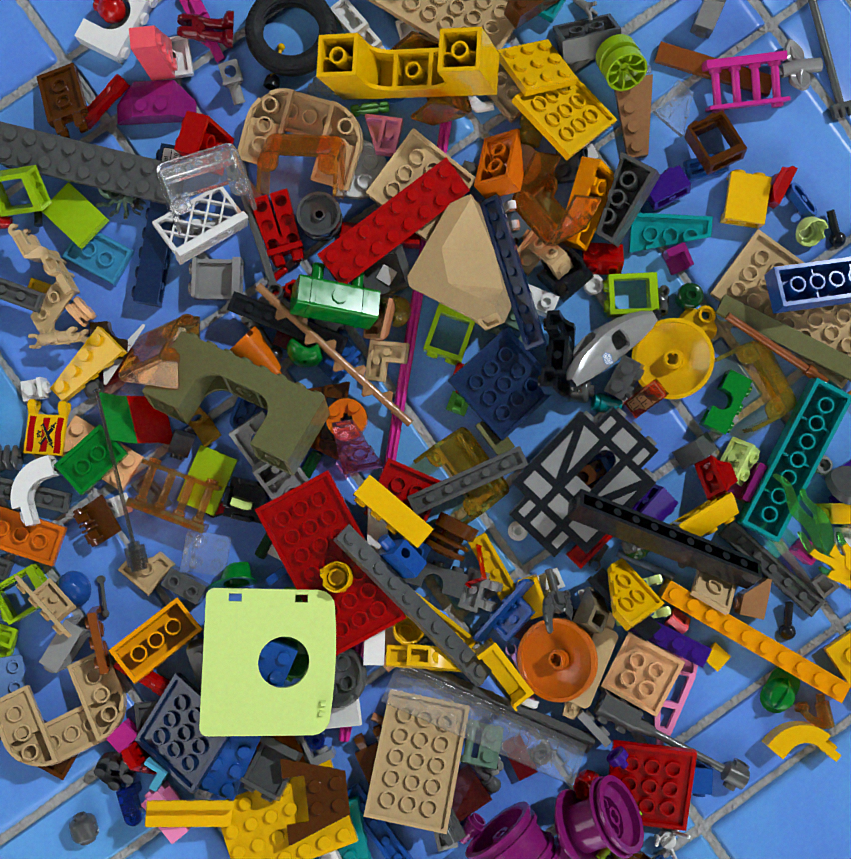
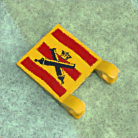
M29 399L27 403L28 420L23 453L63 456L68 416L72 407L71 403L59 401V415L38 414L41 409V402Z

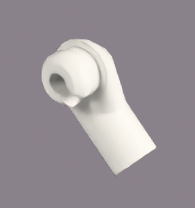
M476 95L466 97L467 106L475 113L494 110L493 100L482 102Z

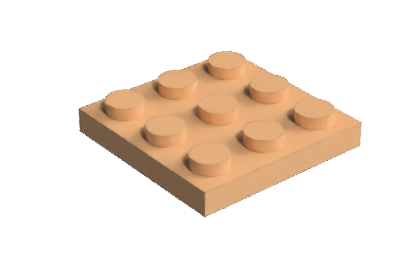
M629 631L601 687L657 717L685 661Z

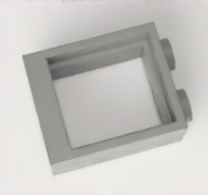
M81 615L72 616L63 622V626L72 636L68 638L64 633L61 636L56 633L39 663L44 665L43 668L46 671L58 673L66 669L74 661L91 633L90 629L86 628L85 618Z

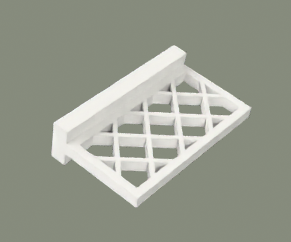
M219 184L152 221V225L175 254L176 260L181 265L247 227L248 216L239 209L224 187ZM220 192L224 197L223 202L211 200L212 195ZM199 202L207 204L206 212L195 210V205ZM210 205L222 207L220 215L209 213ZM224 207L233 209L236 214L231 217L224 216ZM182 212L191 213L189 221L177 219L178 214ZM193 214L205 216L204 223L192 222ZM207 218L219 219V222L216 226L206 225ZM164 222L173 223L172 231L163 230L160 224ZM176 224L188 226L186 234L175 232ZM190 227L202 229L201 234L198 236L189 235ZM173 236L184 238V244L176 248L172 242Z

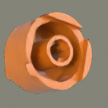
M343 398L329 406L330 415L326 420V424L333 435L340 439L353 440L365 431L368 424V416L366 410L359 402L350 398ZM346 414L352 417L348 425L342 421Z

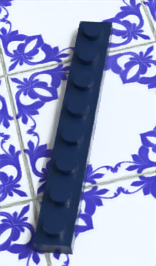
M496 194L479 204L525 350L529 352L546 345L547 342L501 198Z

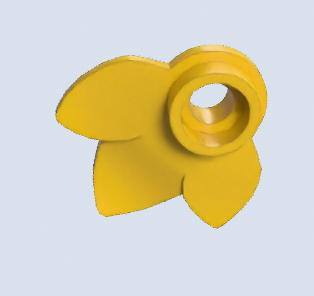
M704 305L698 309L685 310L679 316L681 319L698 325L708 335L710 340L715 337L717 333V326L714 322L716 314L712 307ZM703 312L708 314V319L702 318Z

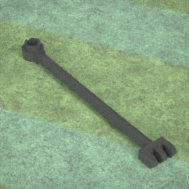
M808 0L836 103L829 107L832 119H838L839 116L841 118L846 117V111L848 116H850L851 100L844 102L817 0Z
M240 162L242 168L240 170L236 163L232 164L234 172H231L230 167L226 166L225 170L229 180H236L269 286L267 289L272 294L275 291H279L277 296L281 299L284 295V290L276 282L243 179L244 176L249 175L245 162Z

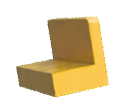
M536 573L522 578L534 581L532 587L523 596V599L536 611L530 618L531 620L543 616L542 603L545 598Z

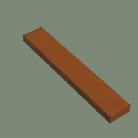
M661 41L654 63L711 80L709 71L702 72V63L706 60L718 58ZM741 67V70H739L740 89L752 92L751 69ZM722 69L721 73H719L720 83L732 86L731 72H729V69ZM759 71L761 95L768 97L772 88L771 75Z

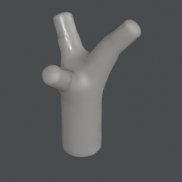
M573 0V3L585 11L589 22L593 21L592 14L598 15V12L592 8L597 5L596 1Z

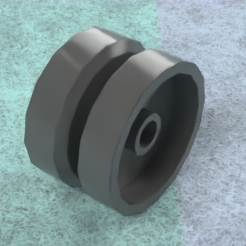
M312 192L303 197L297 206L296 215L298 223L307 237L314 241L323 242L331 240L338 235L342 227L343 216L339 203L333 196L326 192Z

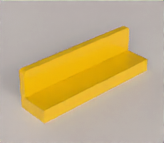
M147 800L145 827H230L234 801Z

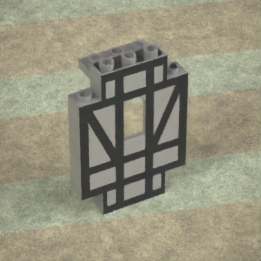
M611 407L606 413H602L595 424L593 423L595 418L590 413L578 411L511 481L525 496L509 512V515L553 557L571 540L587 554L606 535V533L567 518L569 500L580 489L632 508L656 484L652 479L654 475L647 468L643 470L642 467L659 451L655 447L657 443L650 436L645 438L640 433L642 429L634 421L630 423L626 420L627 414L619 407L617 409ZM602 450L611 451L616 459L614 466L590 489L576 475L597 453Z

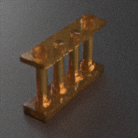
M154 457L142 459L141 463L149 465L139 494L135 497H129L125 505L202 534L206 533L209 525L204 523L205 520L203 518L213 491H222L223 489L222 486L218 485L219 481L211 478L203 480L162 465V460ZM156 470L168 472L158 501L154 504L148 503L146 497ZM175 477L187 479L177 508L173 511L167 510L165 504ZM194 484L206 486L196 516H193V518L186 517L184 511Z

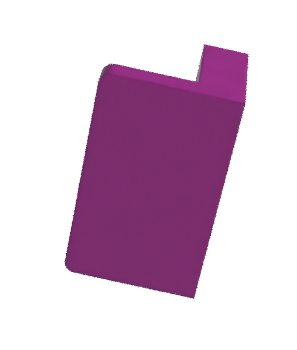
M761 462L754 464L750 470L748 480L742 486L735 483L729 488L728 492H732L736 499L750 503L768 466Z

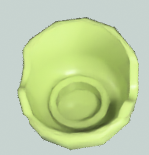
M814 216L806 217L797 225L795 238L802 246H815L821 239L825 238L824 230L829 228L828 224L821 218Z

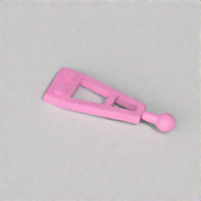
M663 649L685 661L679 675L687 676L677 701L665 700L662 706L673 709L666 727L660 726L661 710L657 717L653 716V726L657 730L671 736L696 678L698 665L669 650ZM656 739L655 745L664 746V742Z

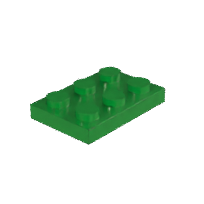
M99 424L56 462L54 466L80 495H84L129 454L118 441L110 440L107 429L103 424Z

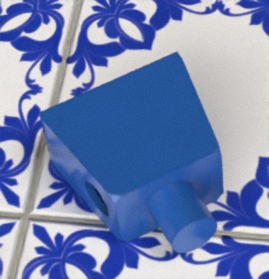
M384 534L378 539L379 544L382 546L378 554L402 579L416 578L427 564L407 540H392L388 534Z

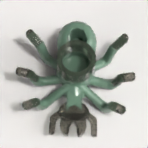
M98 188L99 193L105 199L111 201L108 203H97L95 207H110L117 203L116 209L112 210L109 214V217H113L114 214L119 213L121 203L123 202L124 219L127 220L129 216L127 203H130L133 212L140 216L141 213L135 209L142 211L144 208L140 204L146 205V202L140 198Z

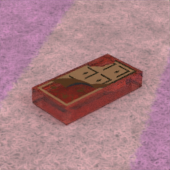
M655 378L627 399L624 404L634 417L637 418L669 393Z

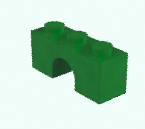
M732 369L725 371L717 389L727 396V405L724 409H719L713 405L707 407L699 425L720 436L730 433L734 426L732 421L735 415H739L743 408L741 403L744 397H748L752 390L750 385L753 380Z

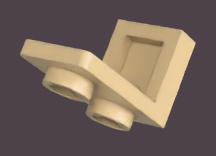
M543 233L528 245L529 250L548 264L553 275L558 280L574 267L566 251Z

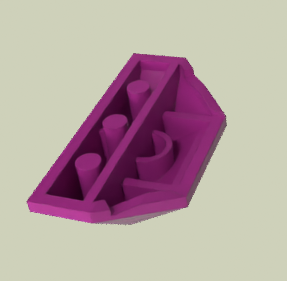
M174 80L134 81L117 104L118 125L182 122L187 111L197 113V102Z

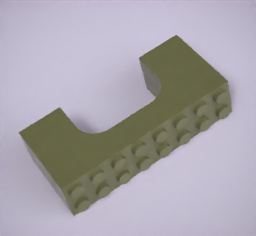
M184 331L180 332L142 390L154 409L185 424L189 423L203 399L216 391L230 392L268 411L267 416L250 442V445L257 459L292 476L295 475L330 415L325 396L321 392L316 390L310 391L302 383H293L286 376L280 373L276 375L263 365L257 366L246 357L239 358L229 349L222 350L215 343L209 340L205 342L192 332L189 334Z

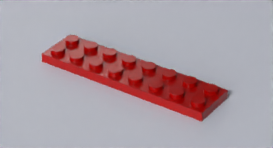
M446 157L324 248L317 256L337 282L348 284L443 212L450 203L468 193L470 189Z

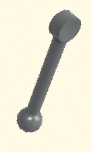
M100 575L97 577V582L100 584L103 607L101 615L107 618L110 613L107 610L104 589L106 578Z

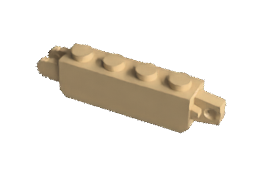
M609 610V617L603 632L588 633L597 651V674L592 685L584 694L571 701L564 702L562 715L574 720L581 708L590 707L619 638L617 632L613 630L616 619Z

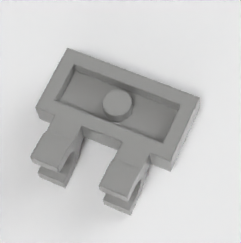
M469 567L466 582L480 578V570ZM486 572V580L471 584L472 588L464 586L458 607L475 613H479L480 608L489 612L494 611L498 603L484 600L485 590L487 588L495 592H501L503 583L489 580L490 573Z

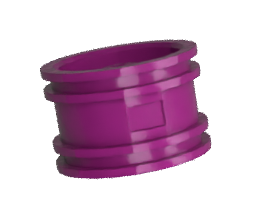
M523 801L513 804L491 819L484 826V830L471 840L465 855L468 859H558L561 846L554 839L551 832L543 831L539 827L536 813L531 810L527 802Z

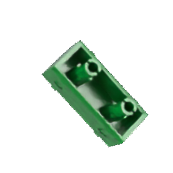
M319 262L312 264L311 276L299 274L292 287L290 314L301 316L302 318L308 317L364 329H370L378 319L381 291L363 287V272L351 281V285L323 279L325 265Z

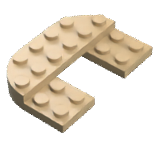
M288 88L269 91L270 93L261 98L259 97L252 104L245 119L236 159L275 170L285 132L320 141L310 180L350 192L359 156L363 151L364 141L359 122L347 108L335 101L325 100Z
M95 653L67 666L82 705L44 723L30 685H26L0 698V737L7 752L14 759L31 766L56 765L107 740L114 730L121 725L127 709V695L125 687L122 686L117 671L113 667L114 664L110 655L111 669L106 674L100 675L99 669H95L93 658L96 657Z

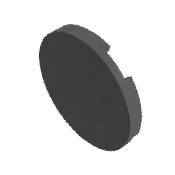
M352 648L336 656L332 708H344L351 705L360 697L365 688L367 680L366 666L363 665V659L360 654Z

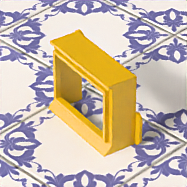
M490 637L476 649L472 647V650L479 660L482 659L492 670L491 672L510 695L512 700L510 702L511 706L517 712V706L533 695L534 692L497 643Z

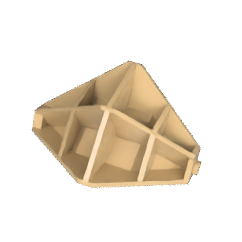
M471 194L450 203L407 276L409 287L469 317L484 330H488L505 323L511 309V302L481 207Z

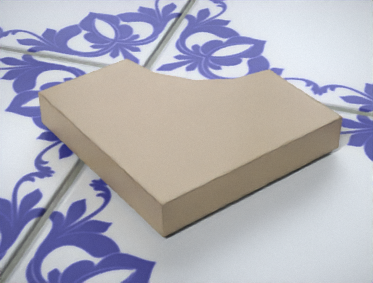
M161 551L150 558H139L131 554L118 571L145 594L150 596L163 581L170 567L176 564Z

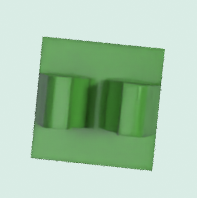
M453 390L446 410L464 417L469 405L460 394Z

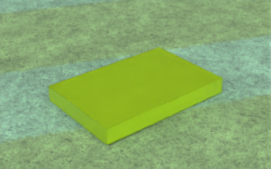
M69 182L51 199L52 203L42 211L81 249L109 222V219Z
M200 445L177 501L215 516L238 460Z

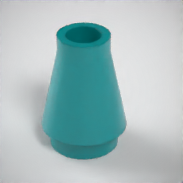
M602 393L594 394L591 399V409L595 410L596 413L607 412L611 407L622 409V400Z

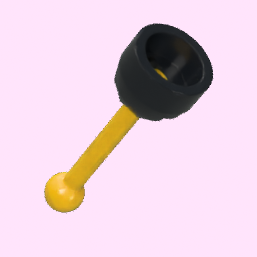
M283 43L277 45L278 53L282 54V51H284L285 45ZM275 73L268 74L263 86L268 90L279 89L280 79Z

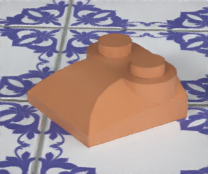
M380 298L378 319L370 329H364L362 338L383 341L388 337L395 311V304L392 298Z

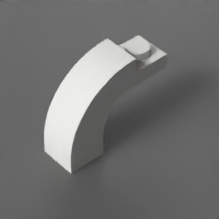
M53 455L43 456L28 463L21 469L13 482L10 497L12 509H21L20 518L25 523V526L41 524L34 501L38 486L47 479L61 475L60 471L54 466L57 461Z

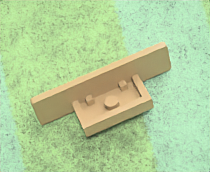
M18 575L14 576L18 582L15 586L23 594L27 592L30 595L28 601L35 608L39 606L42 609L39 613L47 622L53 621L54 625L52 628L60 636L63 633L68 638L72 636L61 621L77 607L55 582L49 578L33 591Z

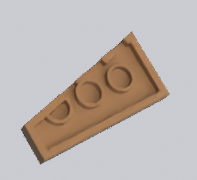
M653 74L646 75L638 85L629 90H614L625 152L635 159L648 156Z

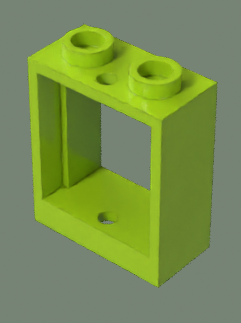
M36 165L0 170L1 217L43 211L52 203ZM21 178L31 203L12 206L1 181Z
M657 272L608 274L605 280H603V292H606V300H604L603 306L604 312H607V318L621 317L638 311H653L657 308L659 310ZM645 280L647 308L615 309L614 281Z
M439 303L423 347L426 356L437 359L438 356L445 358V362L451 365L461 363L475 322L469 317ZM441 315L469 325L459 355L430 346Z
M39 563L31 564L0 583V615L8 625L17 623L41 609L39 606L37 608L32 606L17 615L4 592L5 588L17 582L14 578L16 575L21 579L28 575L35 589L47 580V577Z

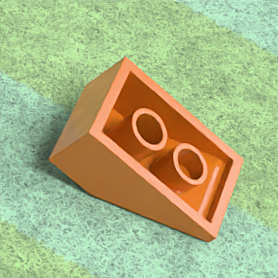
M517 128L484 138L474 187L485 199L496 194L501 197L521 191L524 172L520 130Z

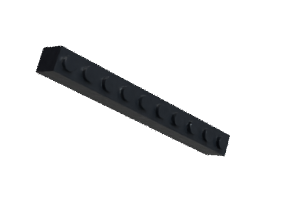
M580 489L569 500L568 519L745 589H748L762 579L760 560L584 489Z

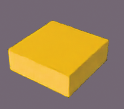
M714 642L709 647L712 650L706 662L718 672L731 656Z

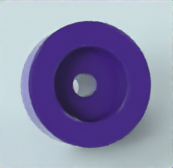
M622 746L613 749L606 758L613 768L620 766L622 769H625L629 765L626 761L628 753Z

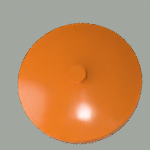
M553 618V633L548 634L544 620L535 623L525 632L518 647L517 663L520 675L534 694L551 702H567L578 698L590 688L597 674L598 656L591 637L581 626L568 619Z

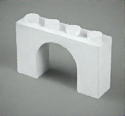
M124 0L130 4V16L121 27L105 29L83 18L74 36L80 44L123 64L131 52L129 28L146 25L149 20V14L152 8L156 7L158 0Z

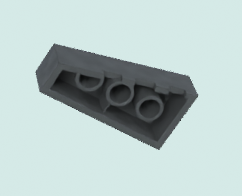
M623 152L620 154L619 164L613 176L612 187L609 190L608 200L603 209L596 232L600 238L616 247H619L661 176L656 169Z

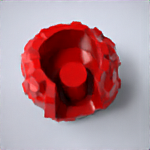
M588 769L580 772L573 783L576 798L580 800L588 799L592 781L602 775Z

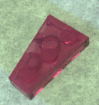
M353 419L332 423L344 474L383 468V462L377 457L372 446L367 443L363 433Z

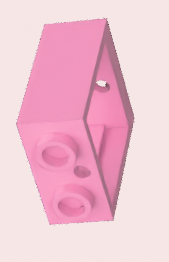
M166 780L156 792L150 789L144 795L146 799L141 803V806L146 811L147 800L183 799ZM159 827L171 844L176 842L191 828Z

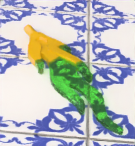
M773 474L772 476L781 483L785 490L790 514L803 525L811 538L813 545L810 544L805 533L802 531L797 532L807 553L831 568L818 567L826 577L851 589V547L845 541L843 534L836 532L837 543L842 551V554H840L835 543L831 522L826 513L807 497L805 489H800L799 493L802 502L813 514V518L810 517L801 508L791 483L786 478Z

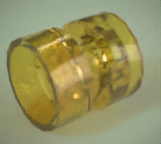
M522 114L519 123L521 128H518L520 130L521 144L530 145L532 148L540 147L543 135Z

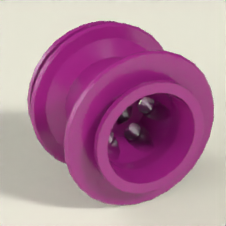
M613 775L596 777L591 783L589 798L585 800L577 799L576 793L572 789L562 790L558 794L555 803V829L563 849L572 859H598L596 857L597 853L606 847L622 859H628L641 850L644 842V829L640 811L631 792L620 779Z

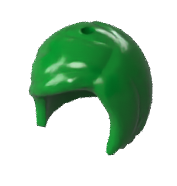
M294 337L289 340L287 354L293 364L302 368H309L318 365L323 360L322 349L319 348L318 344L315 346L312 344L305 345L304 341Z

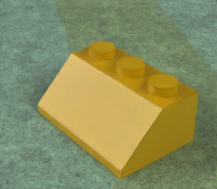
M726 492L712 501L707 500L671 522L670 525L700 537L704 534L710 535L718 530L717 526L722 523L725 525L735 520L734 516L739 514L735 497L732 492Z

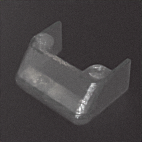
M231 143L221 144L163 162L157 168L156 172L170 217L178 234H182V230L177 216L185 214L190 210L191 202L189 197L229 185L233 194L237 196L245 195L253 210L257 209L251 183L238 150Z

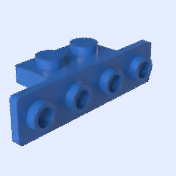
M532 579L520 580L515 586V591L502 600V605L498 610L492 611L488 616L489 620L476 629V634L472 639L474 641H483L495 629L505 641H510L536 612L522 598L532 587L534 581Z

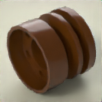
M440 512L435 524L442 530L440 533L432 531L430 534L437 537V540L434 541L427 538L425 543L430 545L435 552L449 559L463 562L465 556L458 553L460 549L468 553L469 549L462 543L464 540L473 543L479 530L444 512Z

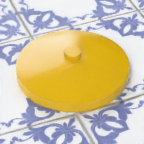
M667 318L657 321L649 333L633 347L631 357L633 360L644 365V374L638 381L640 385L657 397L671 400L686 398L698 392L709 380L715 363L714 348L708 335L695 323L681 318Z

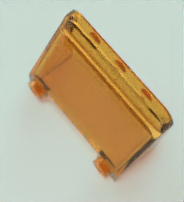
M183 314L170 322L141 334L119 371V378L124 382L178 389L180 386V354L176 352L175 348L169 346L171 342H175L181 331L188 334L192 332L200 338V317Z

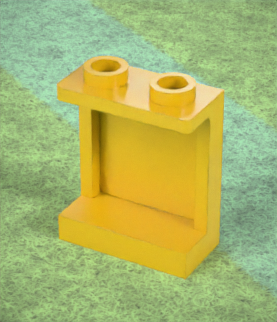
M741 169L731 171L726 178L728 187L724 212L720 216V223L755 229L765 225L772 177L765 176L764 173L759 172L749 174Z

